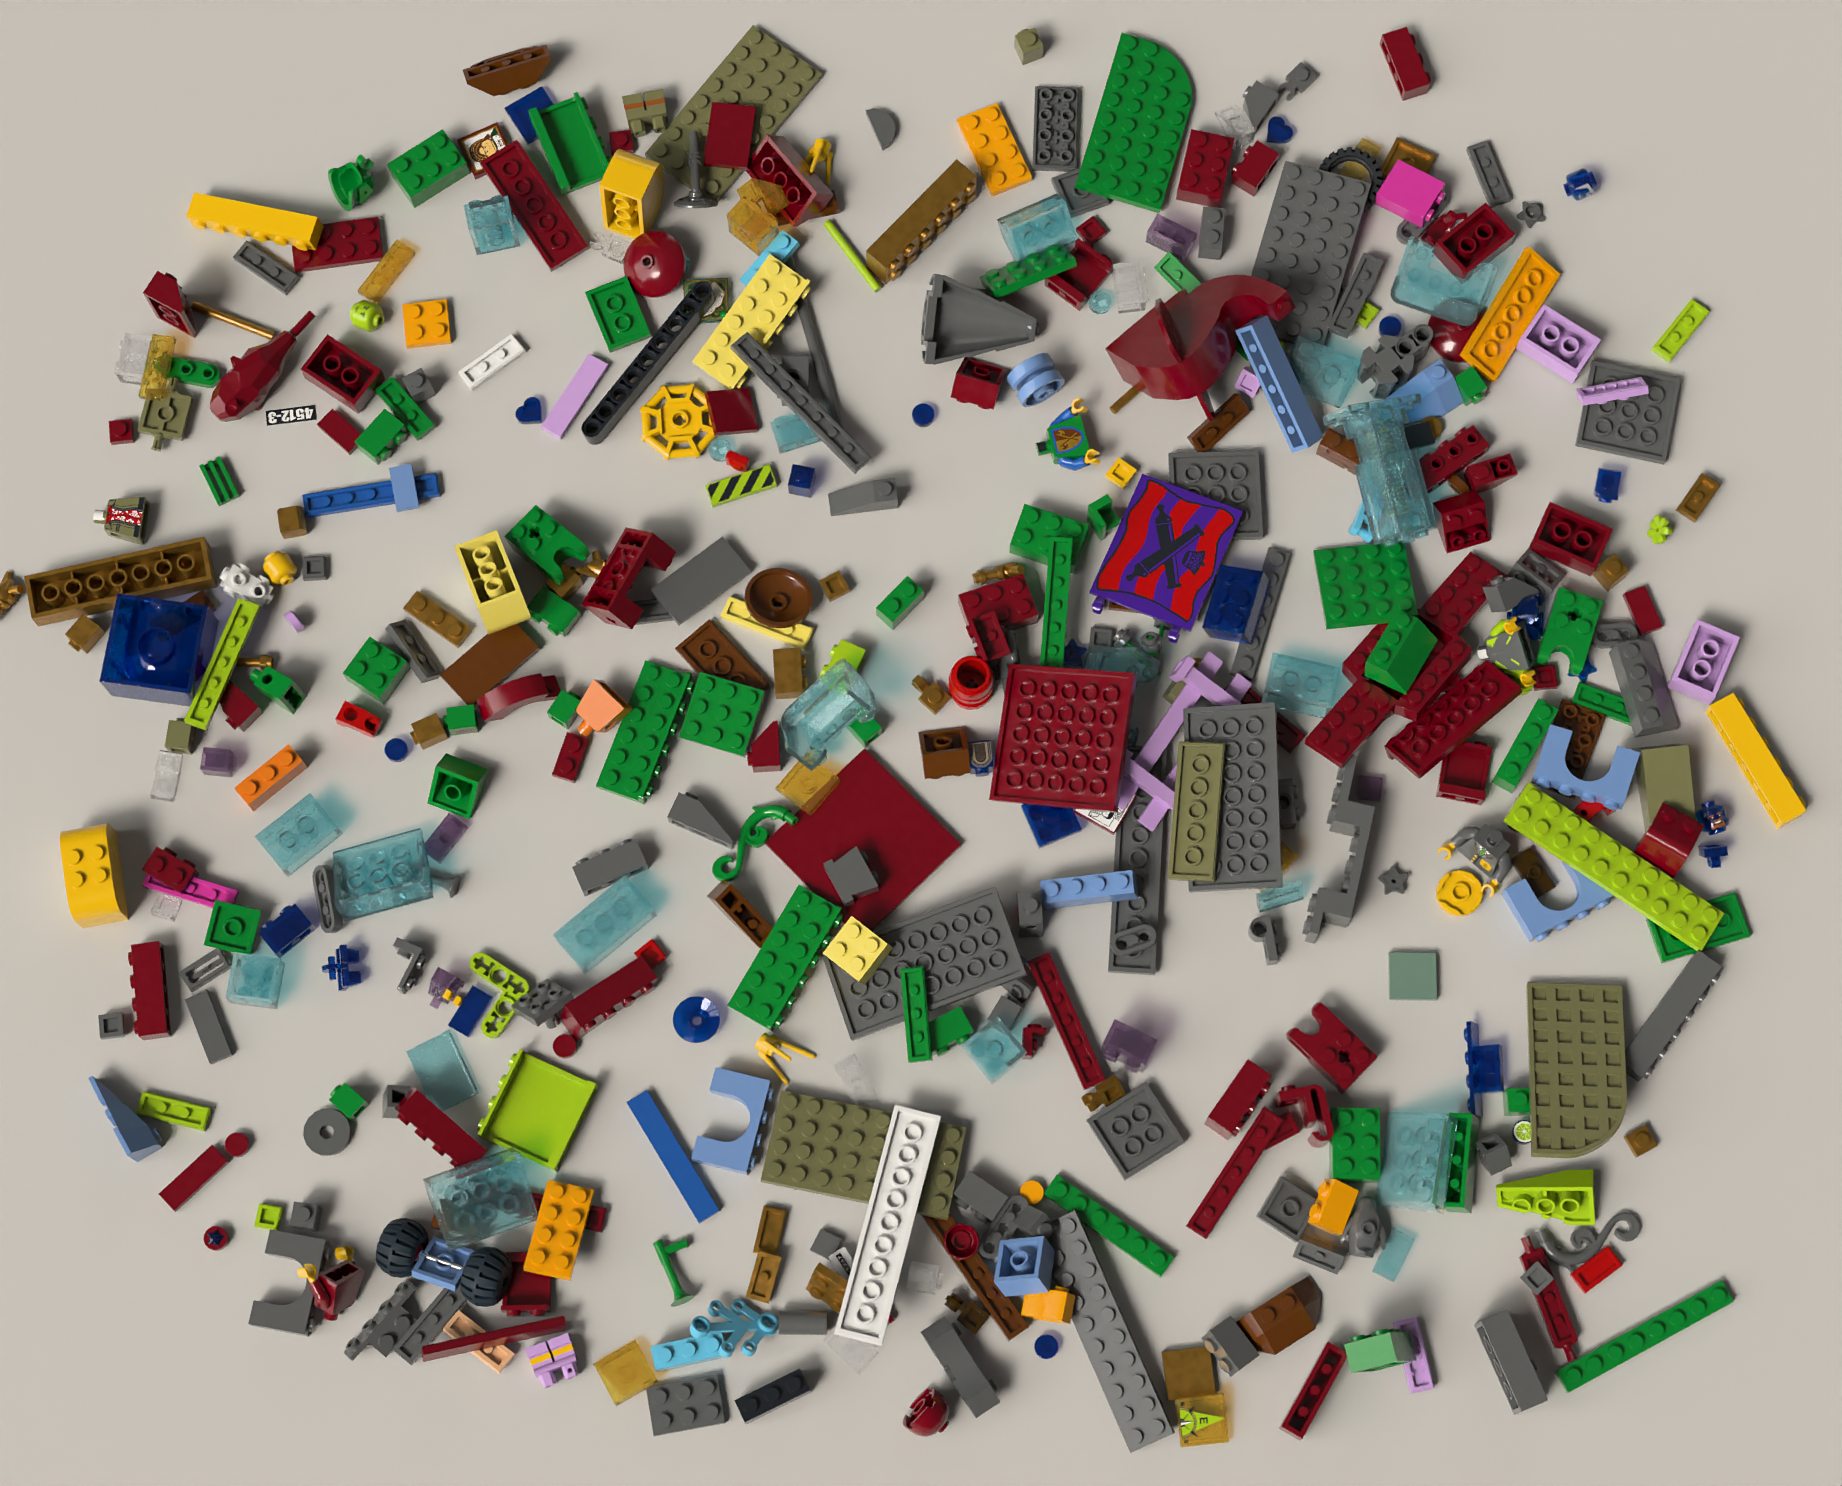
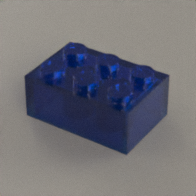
M1226 565L1220 566L1202 628L1210 638L1252 645L1271 583L1263 571Z

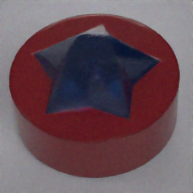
M213 1226L206 1230L203 1240L209 1249L219 1251L227 1246L229 1235L222 1227Z

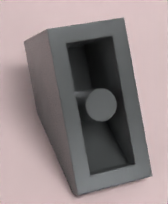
M1257 80L1252 87L1250 85L1247 87L1242 96L1244 98L1243 109L1249 134L1253 137L1277 104L1279 96L1277 92Z
M1503 575L1490 579V584L1482 587L1492 613L1506 612L1539 593L1537 588L1514 577L1504 578Z

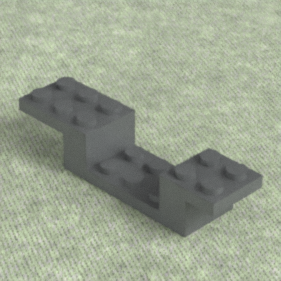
M1353 756L1342 769L1338 768L1336 780H1340V783L1337 782L1331 801L1335 802V805L1332 804L1326 822L1330 824V832L1353 837L1349 847V852H1353V854L1349 855L1344 874H1348V877L1344 878L1340 892L1319 887L1316 894L1312 893L1307 912H1311V915H1307L1302 934L1306 935L1305 942L1314 944L1319 934L1321 922L1346 928L1352 917L1375 811L1374 806L1348 801L1358 756Z

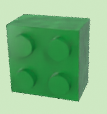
M369 636L344 670L343 675L348 682L384 705L411 668L405 659Z

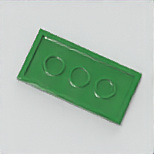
M1735 892L1707 900L1708 903L1722 911L1724 915L1702 951L1751 937ZM1646 919L1661 964L1697 952L1650 919Z

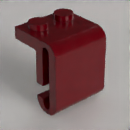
M1663 802L1633 852L1673 879L1690 855L1704 825Z
M1295 1085L1282 1087L1274 1099L1276 1108L1299 1104L1305 1129L1312 1128L1318 1120L1320 1133L1319 1131L1312 1132L1307 1139L1309 1144L1315 1148L1324 1147L1334 1133L1324 1089L1320 1085H1309L1296 1088Z

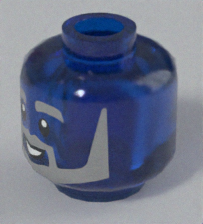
M1585 168L1569 173L1566 176L1567 183L1563 184L1567 196L1572 195L1576 201L1592 196L1595 193V188L1598 187L1593 172H1588Z

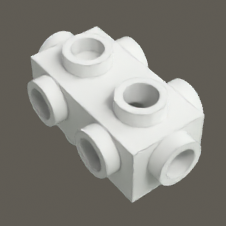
M240 563L237 566L233 564L229 568L226 566L219 577L222 580L219 586L224 588V593L235 598L238 596L243 600L260 605V608L263 605H269L274 594L271 593L273 587L269 585L270 581L261 575H258L256 578L249 573L250 569ZM256 587L262 590V594L260 596L256 595L254 592Z

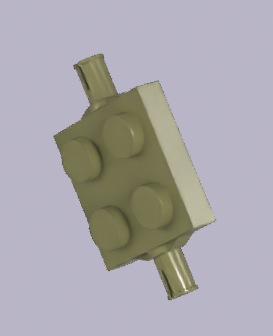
M170 377L167 390L148 389L138 432L155 437L151 448L154 451L161 452L164 439L179 441L184 439L194 399L192 396L181 395L176 392L179 382L177 378Z

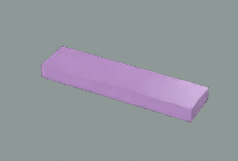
M588 354L541 425L542 429L562 439L608 369V364Z

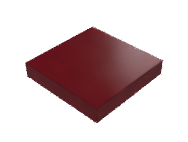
M749 388L707 391L705 393L714 436L755 433L758 431Z

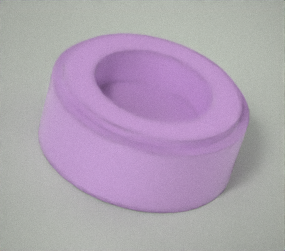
M288 611L283 615L297 633L304 629V625L292 611Z

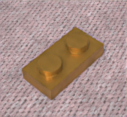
M1701 473L1676 511L1695 523L1721 485Z
M758 1251L746 1293L747 1298L769 1304L782 1259L781 1256Z

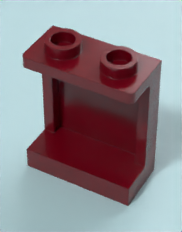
M1078 238L1075 241L1074 248L1069 252L1075 257L1077 266L1046 278L1045 286L1080 311L1112 273L1113 263L1107 255L1099 254L1095 251L1089 242Z
M1464 741L1441 762L1436 797L1482 805L1486 795L1485 786L1493 747L1488 746L1485 742L1476 741L1469 743Z
M505 1252L512 1261L513 1272L510 1285L502 1299L501 1311L506 1313L508 1317H519L521 1312H530V1316H545V1312H551V1277L524 1271L523 1267L528 1252Z

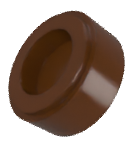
M1452 475L1447 480L1448 485L1459 495L1470 490L1468 485L1456 475Z

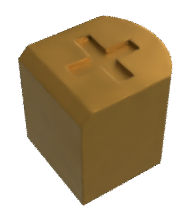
M290 506L277 510L279 529L284 539L304 536L307 533L303 507Z

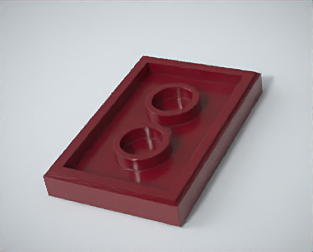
M712 102L704 166L748 170L756 106Z

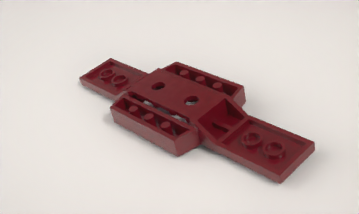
M1470 551L1420 609L1417 608L1418 619L1438 639V642L1406 695L1371 678L1369 680L1366 679V661L1389 623L1377 624L1342 663V673L1353 685L1305 738L1304 744L1342 769L1383 721L1392 715L1397 714L1417 722L1471 659L1472 649L1460 636L1466 626L1488 602L1482 587L1490 584V579L1503 575L1504 578H1507L1508 575Z

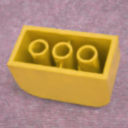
M618 149L614 153L599 184L603 224L605 229L635 239L639 235L651 230L664 197L663 165L631 152Z
M109 823L62 831L60 833V850L67 900L73 920L82 928L129 920L116 830Z

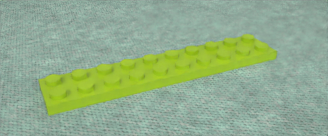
M1529 782L1525 785L1503 822L1696 951L1703 950L1724 915L1722 911Z

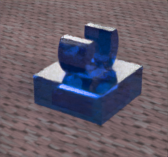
M1721 843L1698 846L1699 856L1707 858L1708 867L1711 868L1721 867L1720 856L1728 855L1727 846Z

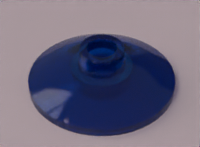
M699 996L683 1000L676 1007L673 1015L675 1031L683 1040L690 1043H702L709 1040L715 1035L720 1024V1015L717 1007L710 1000ZM694 1018H700L701 1023L699 1025H694Z

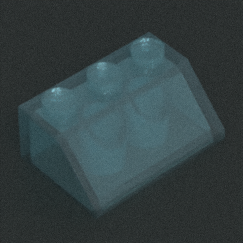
M1057 193L997 219L1002 237L1014 261L1025 259L1031 253L1042 252L1051 245L1061 244L1064 247L1077 240L1066 201Z
M1300 336L1291 344L1287 355L1289 364L1303 394L1341 408L1355 380L1360 360Z

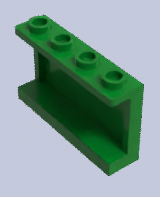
M578 92L573 93L574 97L539 111L537 107L528 110L529 118L562 195L601 181L611 161L610 156L605 157L602 150L605 149L602 137L596 136L594 130L597 129L593 117H588L586 110L589 109L584 97L580 98Z

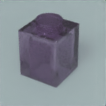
M203 747L200 770L203 774L232 778V772L236 771L237 757H235L234 753L230 749Z

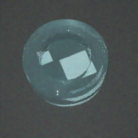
M1104 291L1092 293L1089 298L1090 310L1095 314L1108 312L1111 306L1110 296Z
M723 438L714 439L709 445V454L717 462L726 461L725 456L728 450L732 451L730 443Z

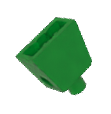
M269 666L265 667L263 671L255 668L250 675V679L254 681V685L264 696L292 714L296 712L306 698L305 693L293 680Z

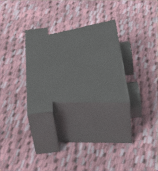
M857 846L836 862H833L831 859L823 863L824 869L845 908L853 905L854 899L879 891L878 884L881 883L874 870L870 872L867 866L869 860L863 850L859 852Z

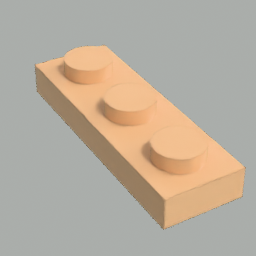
M459 1310L443 1328V1331L453 1339L486 1332ZM504 1345L471 1352L498 1374L502 1372L515 1355Z

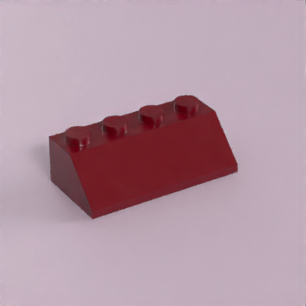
M767 134L750 158L748 170H745L793 227L801 225L822 212L834 195L815 172L810 173V166L784 136Z

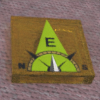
M1224 1393L1175 1398L1180 1447L1229 1442Z

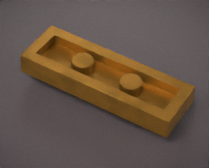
M416 591L403 607L405 612L457 648L462 645L472 632L469 626L419 591Z

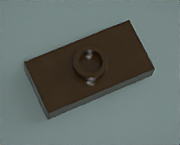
M1531 848L1511 859L1513 867L1522 880L1526 879L1537 899L1556 887Z

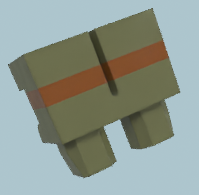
M663 89L644 92L647 110L644 109L641 93L622 96L629 129H632L635 137L646 135L645 126L653 125L655 133H663L666 130L668 117Z

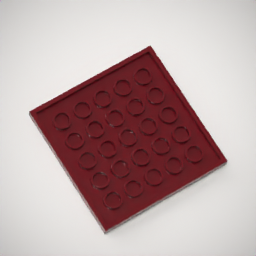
M1009 664L989 800L1118 813L1137 674Z

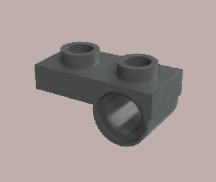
M1270 914L1253 919L1248 929V935L1251 940L1263 942L1267 966L1275 965L1278 957H1281L1280 945L1275 943L1274 935L1277 934L1275 920L1271 921ZM1255 925H1262L1266 933L1262 935L1256 934L1253 927Z

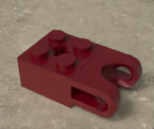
M1317 1002L1312 1007L1311 1013L1319 1024V1032L1314 1035H1307L1298 1028H1292L1286 1033V1037L1309 1060L1308 1062L1343 1094L1375 1062L1378 1056L1326 1006ZM1340 1055H1345L1348 1063L1345 1061L1343 1063L1339 1062Z

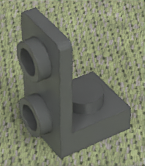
M397 937L393 944L395 949L398 950L397 954L407 960L413 957L397 987L400 993L405 994L407 990L410 991L415 982L414 975L417 969L420 970L423 967L426 957L422 948Z

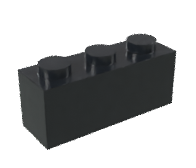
M799 1368L734 1401L745 1424H748L811 1393Z

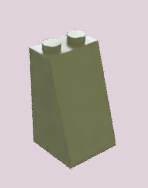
M1668 744L1632 748V750L1640 752L1635 772L1645 832L1663 802L1696 820L1689 745Z

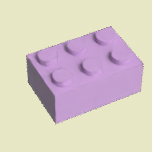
M1543 304L1520 338L1516 349L1573 384L1596 351L1601 339Z
M1697 619L1691 627L1667 687L1710 705L1717 695L1740 637Z

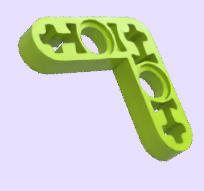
M476 953L470 959L469 965L472 971L503 991L481 1024L483 1034L487 1038L496 1039L502 1035L516 1014L513 1009L509 1014H501L499 1011L500 1005L504 1002H509L513 1005L518 1001L519 997L530 992V987L525 979L484 953ZM482 959H485V960H484V963H485L486 966H488L489 968L492 967V964L495 965V966L490 970L488 976L485 975V974L488 973V971H487L486 969H484L483 967H480L479 969H476V968H477V965H476V963H475L476 960L481 961ZM502 970L506 973V979L500 983L495 982L493 979L494 973ZM510 980L517 986H520L522 983L525 991L523 993L518 992L517 995L514 994L515 989L508 985ZM496 1013L505 1021L502 1023L499 1020L496 1024L498 1030L488 1033L487 1025L495 1023L497 1019L493 1015Z

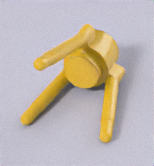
M816 139L804 161L808 164L810 159L813 158L810 173H813L818 161L824 162L826 159V185H829L831 160L834 154L830 151L832 144L825 139Z
M765 1032L755 1044V1048L759 1050L758 1056L764 1059L775 1074L787 1085L789 1083L768 1055L772 1057L776 1053L790 1062L792 1058L781 1051L779 1045L811 1059H814L815 1055L779 1039L774 1034L770 1036Z

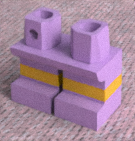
M569 1333L547 1340L548 1343L544 1341L525 1349L534 1374L540 1379L544 1388L557 1384L553 1373L557 1370L562 1369L566 1380L578 1376L576 1365L578 1359ZM550 1349H551L552 1354H553V1356H554L555 1362H554L553 1357H552V1355H551Z

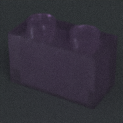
M1157 213L1147 231L1146 242L1166 253L1171 252L1176 258L1185 262L1195 245L1197 233Z

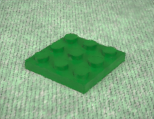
M699 672L679 738L745 758L766 692Z

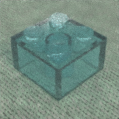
M234 952L225 998L233 1004L277 1009L285 963L280 958Z

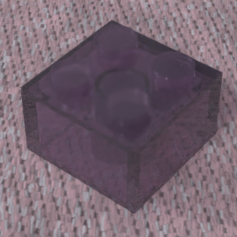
M1115 1019L1100 1052L1104 1054L1103 1057L1111 1062L1116 1063V1061L1125 1064L1124 1067L1133 1073L1138 1071L1143 1073L1155 1049L1157 1039Z

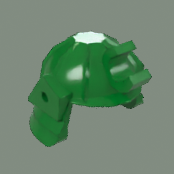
M361 154L357 157L356 163L349 162L339 168H333L328 171V178L334 196L346 211H351L358 202L363 204L373 192L375 179L370 169L374 166V162L369 158L366 159Z

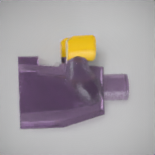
M438 967L431 978L428 994L433 996L429 1005L438 1009L441 1002L448 1004L450 1001H453L454 1005L461 1007L464 999L457 996L456 992L459 987L463 988L465 981Z

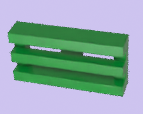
M220 456L216 457L214 461H208L205 465H199L218 506L240 497ZM215 466H220L233 494L228 495ZM211 469L225 498L220 499L207 470Z

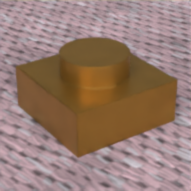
M839 570L819 580L830 602L850 592Z
M1646 1125L1624 1137L1635 1158L1658 1146Z

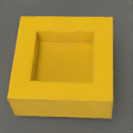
M1118 457L1105 474V478L1124 490L1137 473V469Z

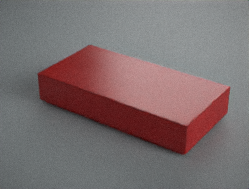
M1607 1246L1569 1275L1585 1294L1623 1266V1264L1611 1248Z

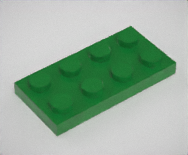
M1054 244L1042 252L1031 253L1020 261H1011L1003 268L989 270L985 275L980 276V280L987 291L997 299L1076 267L1077 263L1075 257L1061 244Z

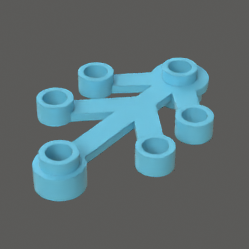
M740 1299L732 1302L730 1310L725 1308L720 1301L713 1300L708 1307V1313L713 1317L721 1316L729 1322L710 1323L707 1318L697 1316L692 1320L689 1329L691 1335L695 1338H703L707 1333L733 1332L728 1340L723 1341L719 1347L720 1355L728 1358L732 1356L736 1344L747 1331L756 1332L750 1340L744 1341L741 1351L746 1356H753L757 1350V1345L763 1337L774 1335L779 1325L775 1315L771 1313L760 1315L746 1306L745 1302ZM743 1314L751 1321H745L739 1316Z

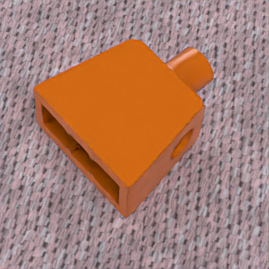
M594 679L576 709V712L584 719L577 729L586 737L593 730L606 733L629 714L633 708L603 680Z

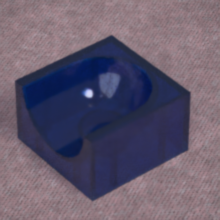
M117 593L99 680L111 696L190 707L206 672L207 665L212 658L219 623L218 619L208 605Z

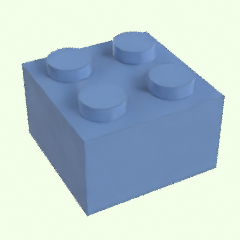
M1045 1236L1000 1240L994 1283L1005 1297L1048 1293L1055 1250Z

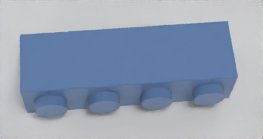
M1133 870L1040 881L1042 904L1046 909L1138 899L1137 877Z

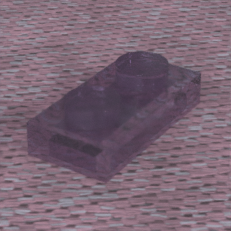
M448 813L421 847V851L440 864L466 832L468 826Z

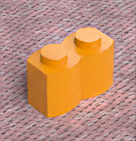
M1055 1286V1289L1049 1290L1048 1293L1027 1294L1024 1297L1021 1315L1035 1320L1070 1324L1075 1295L1070 1294L1068 1288Z

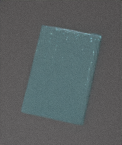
M450 1030L406 1051L427 1098L441 1111L453 1107L479 1093Z

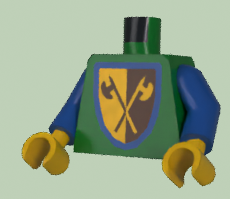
M1077 398L1073 400L1072 407L1062 412L1049 425L1046 432L1047 440L1036 443L1038 456L1051 453L1054 464H1059L1061 467L1073 471L1087 467L1090 463L1094 465L1100 464L1099 459H1093L1100 452L1089 448L1081 415H1078V412L1085 413L1088 410L1087 406H1082L1079 409V405L1084 399Z

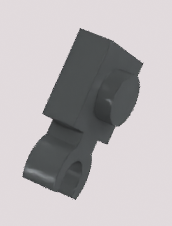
M1300 62L1286 76L1285 80L1287 82L1279 86L1278 93L1281 94L1282 91L1288 90L1290 93L1287 95L1286 100L1290 101L1293 99L1296 90L1302 94L1316 80L1317 75Z

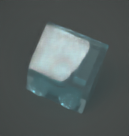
M998 1016L961 1045L962 1049L991 1085L1027 1054V1051Z

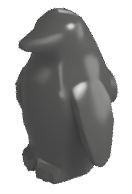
M1363 1196L1359 1199L1354 1214L1348 1219L1343 1234L1340 1235V1243L1343 1244L1348 1234L1350 1256L1373 1258L1379 1239L1382 1250H1385V1230L1376 1210L1375 1199L1372 1197Z

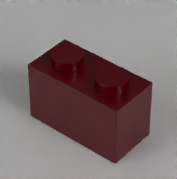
M1258 140L1253 147L1248 146L1243 154L1244 160L1241 164L1237 163L1231 172L1233 175L1232 184L1253 197L1276 166L1279 158V153Z

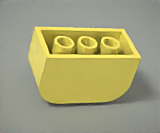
M497 530L454 546L488 635L531 619Z

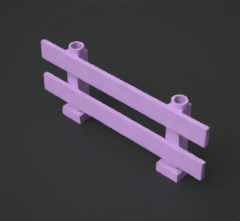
M1210 651L1206 653L1197 668L1193 667L1195 660L1190 656L1180 659L1169 678L1174 682L1183 680L1186 683L1134 761L1130 759L1133 753L1128 749L1126 751L1119 807L1122 810L1125 809L1139 787L1153 798L1137 821L1150 831H1154L1168 809L1173 810L1177 762L1163 783L1149 772L1183 723V708H1193L1201 695L1215 706L1241 705L1240 701L1252 685L1239 673H1236L1225 691L1211 681L1223 661Z

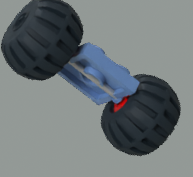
M395 1219L384 1228L377 1244L376 1263L388 1275L398 1278L412 1276L455 1292L460 1285L462 1295L472 1304L482 1307L498 1304L506 1294L512 1278L513 1264L508 1255L500 1249L482 1247L472 1250L434 1236L429 1242L426 1229L413 1219Z

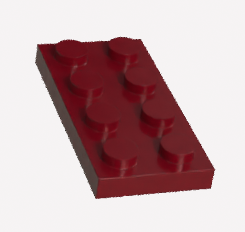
M378 217L323 224L324 227L316 250L308 249L304 251L292 246L294 270L296 273L384 261Z

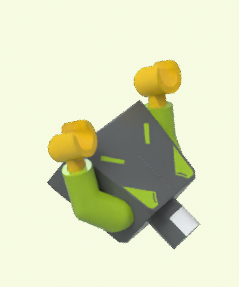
M1516 617L1501 619L1490 630V635L1485 639L1486 645L1478 647L1479 658L1481 660L1491 659L1492 664L1496 668L1519 678L1525 687L1535 684L1536 681L1531 677L1535 675V671H1528V669L1536 662V657L1525 622L1515 623Z

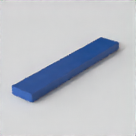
M437 473L414 477L418 500L441 497ZM391 480L302 495L306 518L395 504Z
M646 1090L627 1101L629 1108L698 1223L700 1224L720 1212L648 1091Z

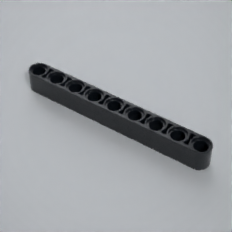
M697 282L583 422L581 430L588 443L597 445L607 437L714 304L715 294L708 282ZM702 292H709L706 297H699ZM688 309H695L692 314H685ZM681 326L680 330L671 331L673 327ZM661 343H668L665 348H658ZM647 360H654L651 365H644ZM640 377L636 383L630 382L632 378ZM620 394L626 395L623 400H616ZM605 412H612V414L609 417H602ZM591 429H598L597 433L593 435L588 434Z

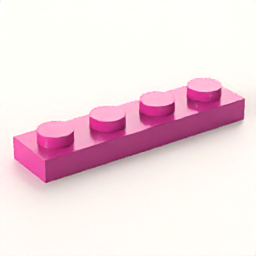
M146 874L142 885L144 888L209 908H213L215 899L236 903L239 895L238 890L193 877L182 895Z

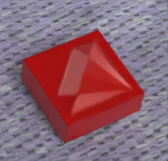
M728 450L725 456L726 465L731 466L737 471L747 472L750 468L749 458Z

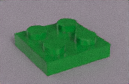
M215 899L204 945L250 956L261 910Z

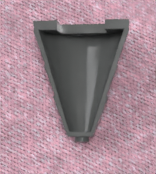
M932 275L929 285L933 286L931 291L927 290L921 328V345L926 347V351H922V359L925 364L936 365L963 357L969 358L993 350L998 352L1034 342L1035 337L1038 336L1039 323H1036V318L1004 301L999 302L981 291L972 289L946 275Z

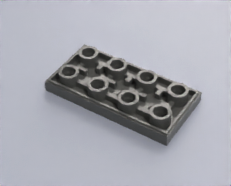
M1035 86L1032 171L1070 172L1077 169L1079 88Z
M722 536L651 589V593L679 626L750 574L751 570Z

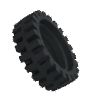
M1347 147L1346 150H1343V148L1338 149L1336 153L1333 151L1328 158L1326 157L1319 167L1320 170L1331 172L1338 164L1350 161L1363 165L1369 171L1371 188L1363 211L1365 212L1367 208L1370 209L1373 206L1374 202L1376 203V194L1383 183L1379 163L1376 162L1373 156H1369L1367 151L1362 152L1359 148L1353 150L1352 147Z

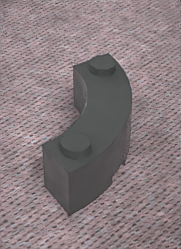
M944 1316L921 1331L933 1354L942 1367L945 1368L943 1370L976 1418L1000 1403L996 1395L999 1392L997 1386L992 1379L986 1380L958 1337L962 1333L955 1322L950 1324Z

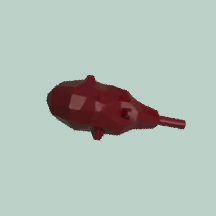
M308 311L290 331L284 330L269 342L248 348L241 358L235 356L230 358L232 368L222 377L214 389L210 401V410L219 421L240 420L253 410L259 411L261 409V404L280 377L286 361L297 343L296 337L316 317L311 311Z

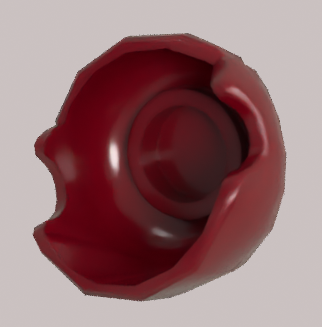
M966 1223L952 1225L945 1233V1249L955 1259L965 1260L972 1258L978 1252L980 1246L979 1234L972 1226Z

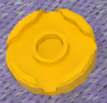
M1465 870L1449 872L1438 883L1436 899L1446 913L1456 917L1467 916L1473 913L1481 904L1483 898L1481 883L1477 877Z

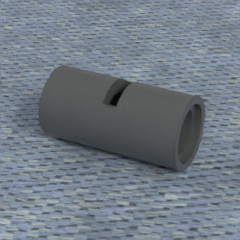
M779 1310V1335H827L828 1311Z

